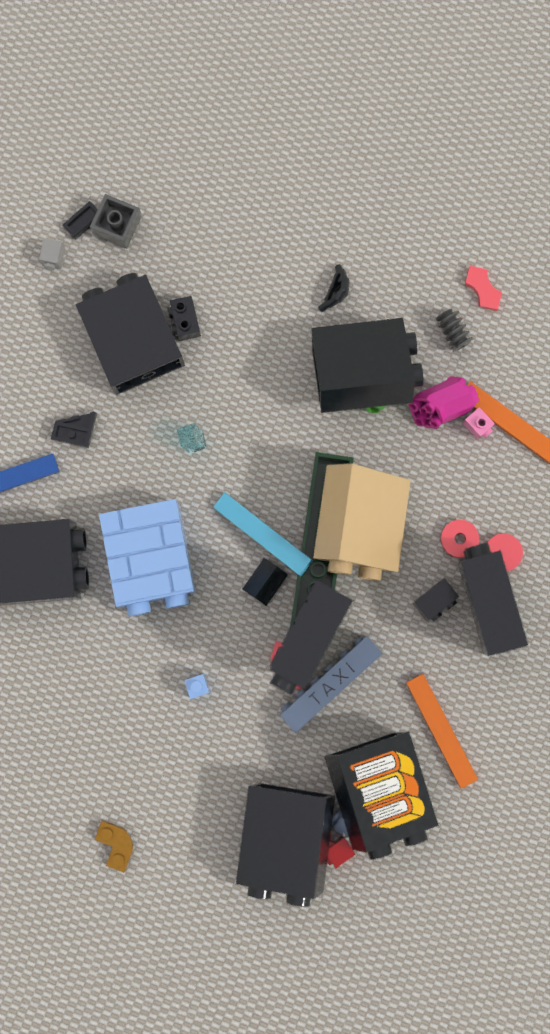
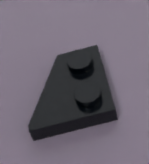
M93 411L81 416H72L69 419L56 420L51 440L89 448L97 413Z

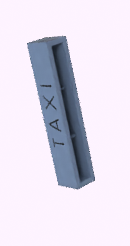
M360 636L352 643L354 647L350 651L344 650L338 656L340 660L336 664L331 662L324 669L326 673L323 676L319 677L317 675L309 682L312 686L307 690L302 689L295 695L297 699L292 704L287 702L280 709L282 711L280 716L295 733L383 654L368 636L364 638Z

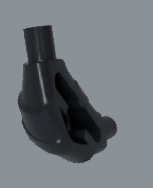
M340 264L335 266L336 273L328 293L324 298V302L318 306L321 312L341 303L349 294L350 280Z

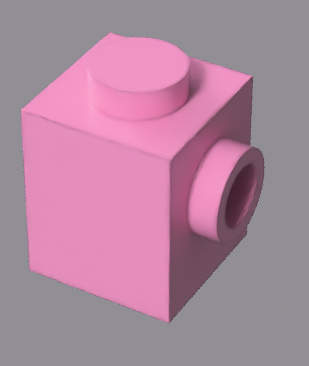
M480 407L463 422L464 426L477 440L481 436L485 439L493 432L491 428L495 424Z

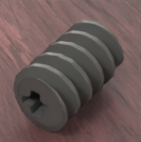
M449 309L438 315L436 321H441L439 327L444 328L442 331L444 335L448 334L446 340L451 341L449 346L451 348L455 347L453 350L455 352L467 346L473 340V337L466 338L470 331H463L466 324H459L463 320L462 317L456 318L460 312H453L452 309Z

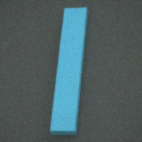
M224 492L213 508L298 575L302 576L312 563V559Z

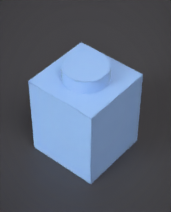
M205 674L184 680L190 699L210 693Z

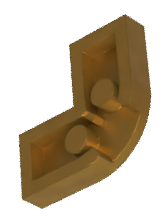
M102 820L94 840L112 846L106 866L124 873L133 851L132 839L123 827Z

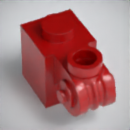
M341 836L335 841L330 840L327 863L329 866L333 864L335 868H338L356 855L346 838Z

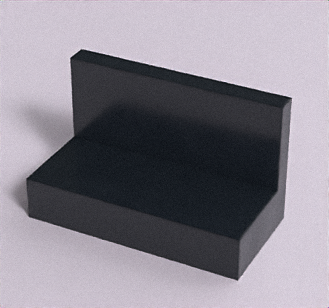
M263 558L242 590L267 606L288 574Z

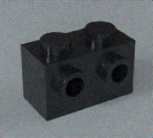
M192 295L170 300L171 307L167 308L170 319L174 318L175 325H172L174 336H178L179 341L201 337Z
M444 578L415 600L413 605L426 621L432 620L434 622L442 616L441 611L447 607L449 610L458 603L456 599L459 598V595Z

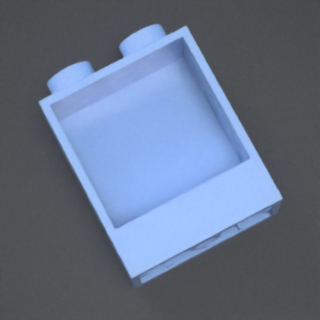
M172 499L99 514L116 607H126L128 616H136L150 613V602L165 600L166 609L189 605L188 595L195 594L196 588L178 501Z

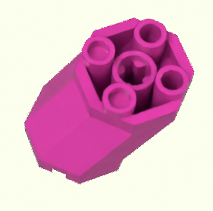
M450 376L446 381L418 392L413 398V403L408 404L415 424L420 427L438 429L441 424L469 413L479 401L475 387L472 385L467 386L465 384L466 380L463 377Z

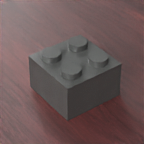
M105 194L90 225V229L94 236L127 249L142 217L140 208Z

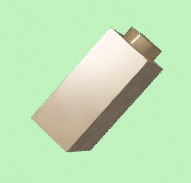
M356 464L327 465L313 559L329 562L328 572L351 575L352 567L359 568L358 578L365 580L381 581L382 572H398L411 480Z

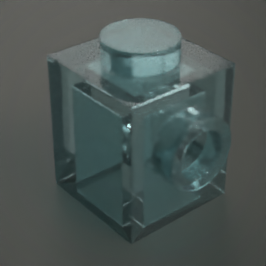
M195 423L177 429L180 445L189 454L207 448L204 433Z

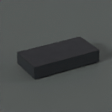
M89 201L62 226L76 240L90 228L98 209Z

